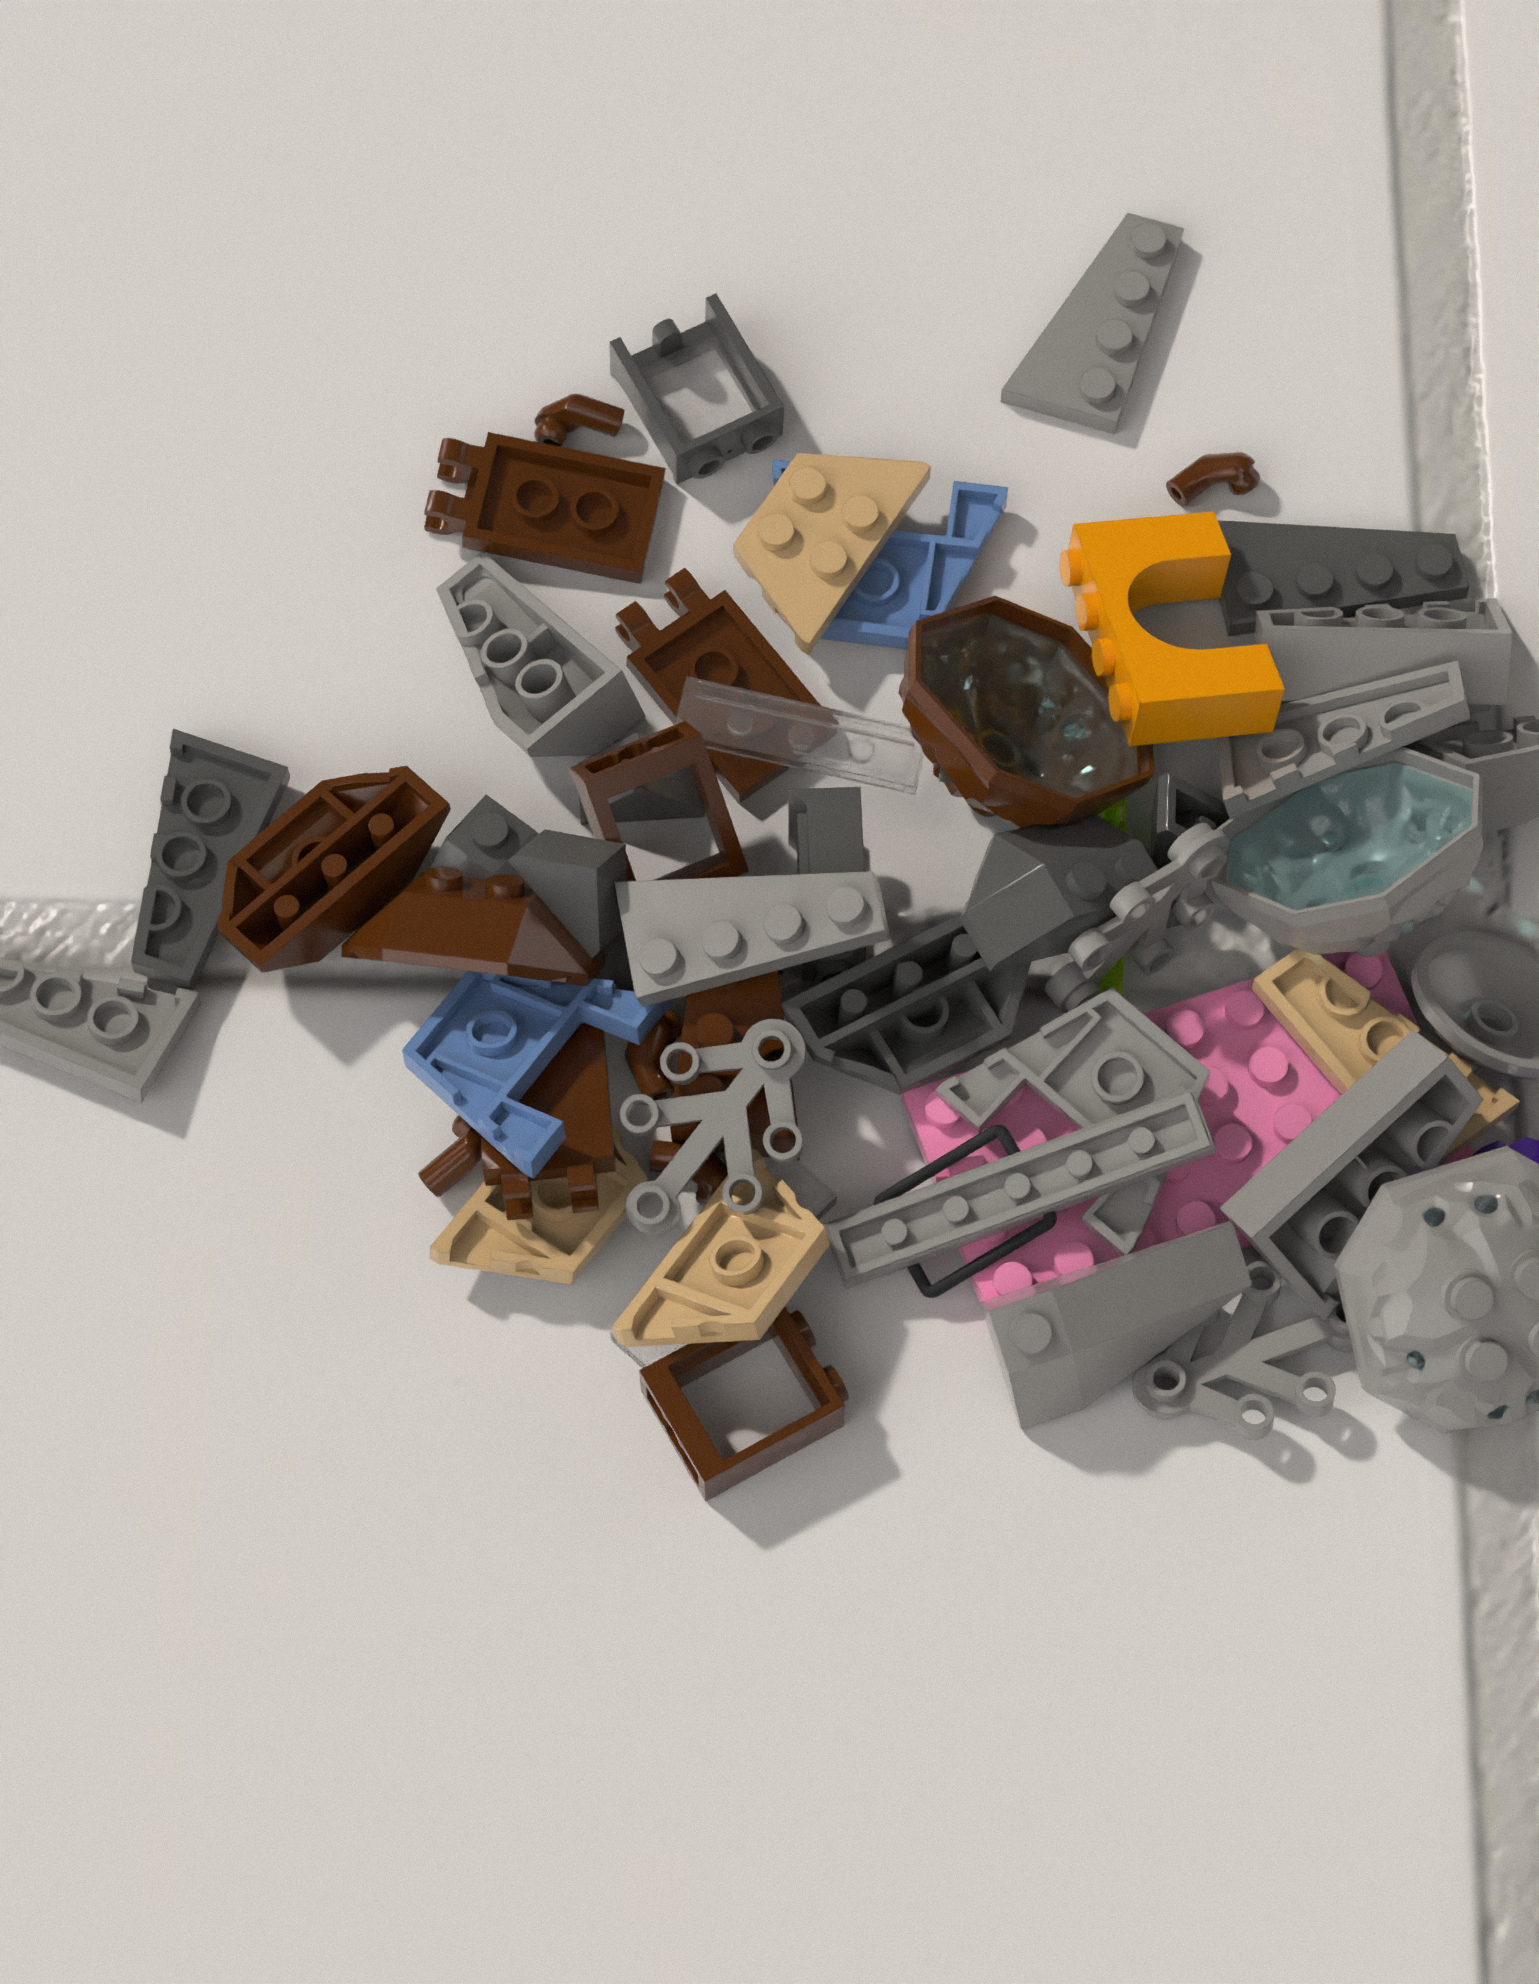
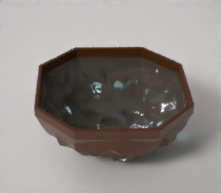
M992 596L917 620L910 629L904 660V677L898 692L903 701L902 713L910 723V732L913 738L921 745L923 753L933 764V775L939 778V782L945 784L952 796L963 797L968 805L978 814L986 817L997 815L1019 828H1026L1033 824H1071L1089 815L1097 816L1110 806L1145 786L1154 775L1153 744L1129 746L1121 722H1115L1111 717L1108 702L1109 689L1104 676H1097L1092 662V648L1072 626L998 596Z

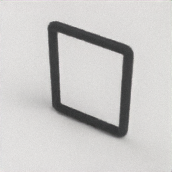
M1002 1125L991 1126L876 1196L874 1205L905 1194L996 1138L999 1139L1008 1156L1020 1152V1149L1006 1127ZM1051 1211L1044 1214V1218L933 1285H931L920 1263L909 1266L907 1269L924 1296L928 1298L938 1297L1053 1228L1057 1221L1056 1212Z

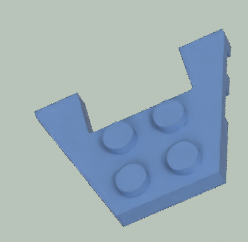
M773 459V486L791 461ZM954 481L946 535L940 536L894 530L820 639L906 649L909 631L917 620L951 610L1006 508L1008 487Z
M467 971L402 1049L405 1067L523 1174L534 1179L566 1139L563 1121L519 1103L518 1101L581 1023L589 1024L640 1045L668 1010L670 1003L667 1000L642 1007L636 999L634 991L617 990L614 988V981L594 978L588 986H580L554 981Z

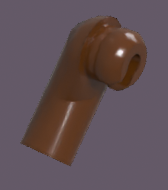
M573 393L541 408L535 417L534 422L537 427L534 436L537 442L560 447L567 439V434L582 426L616 437L623 421L624 409L582 394Z
M1243 452L1207 454L1201 456L1166 482V488L1177 504L1185 506L1212 485L1226 481L1231 493L1234 495H1244L1259 485L1260 474L1253 467L1255 460Z
M667 1010L640 1045L629 1041L625 1050L626 1063L641 1094L651 1097L654 1101L668 1099L674 1093L671 1081L665 1076L660 1066L661 1054L666 1045L673 1044L676 1038L680 1037L682 1031L680 1019L671 1010Z
M459 1115L452 1124V1132L459 1139L418 1172L422 1182L436 1197L442 1196L469 1174L482 1159L481 1135Z
M653 1140L650 1171L662 1173L684 1143ZM712 1152L691 1179L697 1184L696 1201L701 1206L707 1203L728 1175L727 1165L714 1152Z

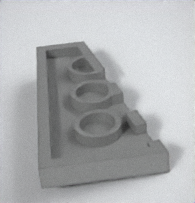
M1127 213L1006 382L1001 391V402L1115 434L1181 247L1184 228Z
M1459 660L1281 704L1273 732L1217 738L1223 802L1229 819L1470 719L1465 682Z
M873 871L614 882L635 997L642 1007L891 939L879 881Z
M0 957V1045L139 1103L144 1101L201 1005L200 991L177 988L176 994L147 989L146 982L120 978L119 983L115 984L83 978L82 971L57 967L56 972L52 973L24 968L23 961Z

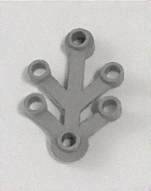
M1199 823L1186 830L1175 840L1168 851V858L1172 861L1171 863L1141 881L1130 883L1121 889L1110 903V908L1117 916L1097 928L1085 931L1074 940L1068 950L1074 961L1059 969L1045 986L1046 995L1062 1013H1067L1103 993L1099 988L1100 980L1138 939V945L1133 949L1131 958L1144 974L1151 975L1159 971L1172 959L1175 950L1166 941L1164 934L1172 901L1180 893L1181 898L1173 906L1172 914L1186 930H1193L1199 927L1211 917L1216 905L1205 893L1207 882L1226 864L1228 857L1225 853L1230 845V839L1222 830H1213L1207 823Z
M766 1019L753 1025L746 1032L741 1043L694 1049L687 1043L676 1042L666 1047L662 1052L660 1066L663 1073L671 1082L679 1085L693 1082L702 1073L741 1070L726 1091L655 1101L647 1095L635 1094L623 1102L620 1108V1120L624 1127L636 1136L650 1135L659 1127L701 1122L656 1181L642 1182L629 1193L626 1200V1214L631 1224L638 1231L649 1236H660L668 1233L676 1226L681 1215L678 1196L723 1138L728 1169V1179L723 1186L722 1192L725 1203L733 1212L740 1215L752 1214L761 1207L764 1201V1190L755 1177L747 1107L763 1087L765 1088L771 1123L763 1136L765 1150L772 1159L780 1163L792 1162L802 1154L805 1141L803 1134L795 1123L790 1080L800 1072L804 1065L806 1045L802 1035L792 1024L780 1019ZM769 1040H778L784 1044L782 1057L774 1062L766 1061L761 1057V1048ZM678 1053H687L692 1056L693 1060L690 1070L680 1075L672 1073L669 1067L672 1057ZM639 1104H646L652 1109L651 1120L644 1126H634L629 1120L631 1110ZM784 1130L792 1132L796 1137V1143L791 1151L778 1153L773 1150L772 1140L778 1132ZM743 1182L752 1184L755 1187L754 1199L747 1205L735 1204L732 1200L734 1187ZM649 1195H657L663 1201L661 1213L653 1218H646L640 1212L642 1200Z
M1267 1261L1250 1263L1247 1269L1251 1280L1263 1277L1270 1280L1273 1285L1266 1290H1258L1250 1286L1242 1292L1240 1301L1216 1353L1192 1361L1204 1328L1213 1325L1218 1320L1220 1309L1171 1344L1165 1354L1155 1356L1136 1370L1132 1387L1136 1402L1145 1412L1160 1419L1176 1418L1191 1410L1235 1427L1239 1435L1250 1440L1262 1439L1271 1432L1275 1413L1271 1401L1260 1394H1248L1236 1400L1206 1386L1229 1379L1295 1404L1298 1410L1306 1416L1321 1417L1326 1415L1334 1405L1336 1393L1335 1384L1327 1374L1311 1371L1300 1377L1268 1365V1363L1325 1342L1338 1351L1353 1352L1347 1323L1341 1321L1337 1316L1338 1312L1344 1311L1340 1294L1333 1297L1338 1301V1304L1325 1322L1317 1315L1253 1339L1267 1305L1272 1304L1280 1294L1281 1276ZM1168 1377L1176 1380L1178 1385L1171 1390H1162L1155 1385L1154 1381L1157 1378ZM1316 1387L1323 1390L1327 1397L1321 1401H1311L1305 1397L1303 1392L1308 1388ZM1248 1410H1258L1263 1413L1266 1419L1259 1424H1251L1243 1419L1242 1414Z

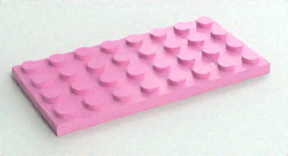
M1355 951L1322 955L1323 958L1371 992L1370 998L1396 1017L1402 1014L1418 1026L1386 951L1371 957L1359 956ZM1254 978L1143 1013L1210 1070V1078L1199 1101V1105L1217 1153L1168 1172L1134 1252L1230 1221L1220 1210V1207L1341 1096L1333 1084L1251 989ZM967 1070V1071H964V1072H961V1073H958V1074H955V1075H956V1077H959V1076L963 1075L964 1073H966V1072H968V1071H970V1070ZM954 1075L915 1087L901 1096L903 1108L926 1165L979 1134L977 1130L936 1095L935 1089ZM1024 1085L984 1129L986 1130L994 1125L1006 1127L1020 1151L1079 1130L1028 1085ZM996 1138L931 1177V1180L934 1184L1008 1155L999 1139ZM1467 1145L1440 1166L1471 1157L1474 1154L1471 1145ZM1099 1197L1056 1212L1057 1221L1053 1228L971 1276L970 1280L979 1303L1121 1257L1082 1222V1216ZM1044 1217L958 1248L964 1265ZM1234 1226L1241 1249L1252 1246Z

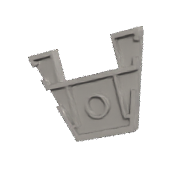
M1110 988L1040 1027L1038 1033L1009 1049L1003 1048L984 1059V1063L959 1077L954 1075L947 1079L935 1090L936 1095L979 1133L987 1127L1024 1085H1028L1080 1130L1191 1088L1194 1089L1199 1102L1209 1081L1210 1070L1116 990ZM1169 1171L1100 1196L1082 1216V1222L1119 1255L1124 1256L1133 1253Z

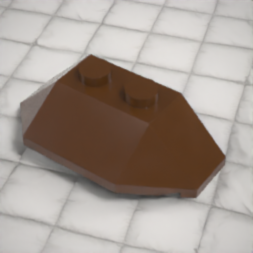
M407 765L390 768L389 772L361 773L322 780L228 860L223 889L222 911L218 921L219 933L262 973L321 961L414 880L451 810L450 804Z
M436 867L422 872L362 924L341 945V957L361 958L489 973L542 981L564 982L580 986H588L605 966V953L601 950L591 958L531 887L525 884V880L522 877L511 874H498L489 876L487 879L463 877L461 870L450 867Z

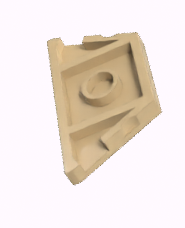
M797 453L733 544L735 559L747 576L758 582L762 589V597L774 614L780 613L795 634V643L802 652L809 655L925 487L930 479V465L919 461Z
M612 1121L616 1172L596 1174L599 1211L573 1213L568 1178L564 1177L531 1181L534 1218L507 1221L506 1201L503 1200L502 1184L485 1186L484 1181L430 1246V1259L442 1265L572 1285L627 1217L626 1200L631 1190L638 1184L648 1181V1178L634 1155L628 1153L623 1148L621 1134Z
M752 1148L755 1177L764 1190V1201L761 1207L749 1215H740L733 1212L725 1203L722 1193L723 1186L728 1179L727 1175L612 1326L619 1345L635 1347L760 1340L827 1250L830 1243L825 1227L809 1209L800 1207L796 1194L784 1180L778 1181L766 1168L763 1156L756 1149ZM747 1182L736 1185L732 1191V1200L737 1205H747L755 1197V1187Z

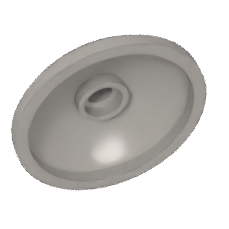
M1452 932L1430 941L1423 948L1413 966L1412 988L1422 1014L1431 1028L1457 1053L1485 1069L1514 1078L1539 1079V954L1511 940L1481 932Z

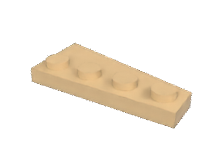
M1298 948L1254 978L1251 989L1341 1095L1412 1030L1419 1033L1421 1030L1420 1027L1402 1014L1396 1017L1370 998L1371 992L1321 955L1311 954ZM1454 1052L1450 1055L1445 1054L1453 1061L1484 1100L1436 1167H1439L1514 1112L1520 1100L1502 1087L1497 1091L1474 1074V1067Z

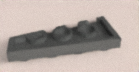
M1218 520L1231 553L1221 597L1219 598L1228 637L1255 633L1257 611L1335 607L1343 612V618L1354 617L1356 610L1365 607V605L1388 604L1392 608L1404 609L1422 606L1423 602L1465 599L1470 588L1455 534Z
M173 729L169 748L171 752L168 773L167 776H164L160 797L162 804L157 833H154L150 852L151 867L147 887H144L131 964L135 973L179 988L194 990L219 935L218 921L222 911L223 889L228 860L269 826L290 780V773L287 766Z

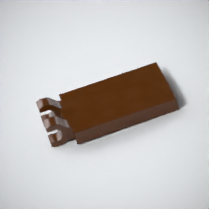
M491 432L487 434L484 447L470 445L452 438L442 439L437 463H440L437 478L450 483L468 481L464 498L440 490L429 491L424 515H427L424 530L439 535H449L462 531V548L641 584L665 480L666 468Z
M683 568L665 580V585L670 591L664 594L668 605L681 617L659 631L639 603L634 601L616 614L620 624L615 627V631L625 645L634 650L633 653L627 656L626 667L674 725L686 721L702 734L716 777L739 804L836 737L838 725L727 591H722L710 600L692 574Z
M581 1023L518 1101L521 1104L563 1121L566 1139L533 1179L523 1174L481 1136L482 1170L485 1186L502 1184L503 1200L506 1201L507 1221L534 1218L531 1181L564 1177L568 1178L573 1213L599 1211L596 1174L616 1172L605 1031L589 1024Z

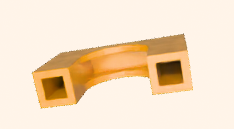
M1214 511L1073 524L1068 550H1062L1060 554L1059 568L1062 583L1065 587L1072 588L1076 599L1077 624L1081 631H1087L1092 642V662L1097 676H1104L1109 689L1108 702L1111 717L1115 722H1121L1129 746L1270 733L1274 731L1285 688L1267 644L1200 650L1181 648L1165 643L1149 634L1132 615L1142 608L1155 604L1221 597L1231 553Z

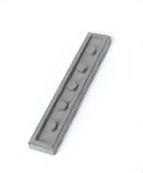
M1191 1088L823 1224V1226L825 1227L843 1285L849 1289L1037 1220L1048 1212L1064 1210L1216 1154L1217 1151L1194 1089Z

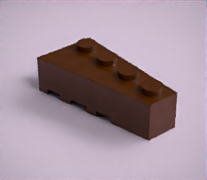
M778 971L687 995L681 1042L691 1045L694 1049L741 1043L746 1032L756 1023L766 1019L784 1020L781 1009L782 1001ZM769 1040L761 1048V1057L769 1062L779 1060L784 1053V1044L778 1040ZM679 1053L677 1074H684L690 1070L693 1063L691 1055ZM741 1070L699 1074L689 1084H675L673 1098L726 1091ZM791 1079V1080H790V1083H791V1091H792V1099H793L795 1123H796V1126L798 1127L796 1107H795V1099H794V1092H793V1084H792V1079ZM763 1087L747 1107L752 1148L756 1149L763 1157L771 1158L763 1145L764 1133L771 1125L765 1088ZM701 1122L670 1126L672 1142L685 1143ZM790 1131L778 1132L772 1140L773 1150L778 1153L791 1151L795 1146L796 1137ZM724 1138L713 1152L725 1153Z

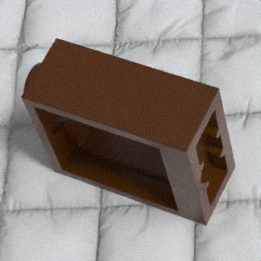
M680 722L569 767L594 838L623 844L607 799L689 766L719 853L654 880L738 877L749 872L703 736L688 722ZM626 853L627 881H636Z
M784 1306L760 1340L687 1344L639 1370L641 1392L705 1502L844 1426L845 1405L843 1402L849 1400L847 1389L835 1368L831 1364L822 1368L810 1348L816 1345V1340L810 1326L799 1310L789 1314ZM773 1339L815 1411L731 1457L722 1460L681 1388Z

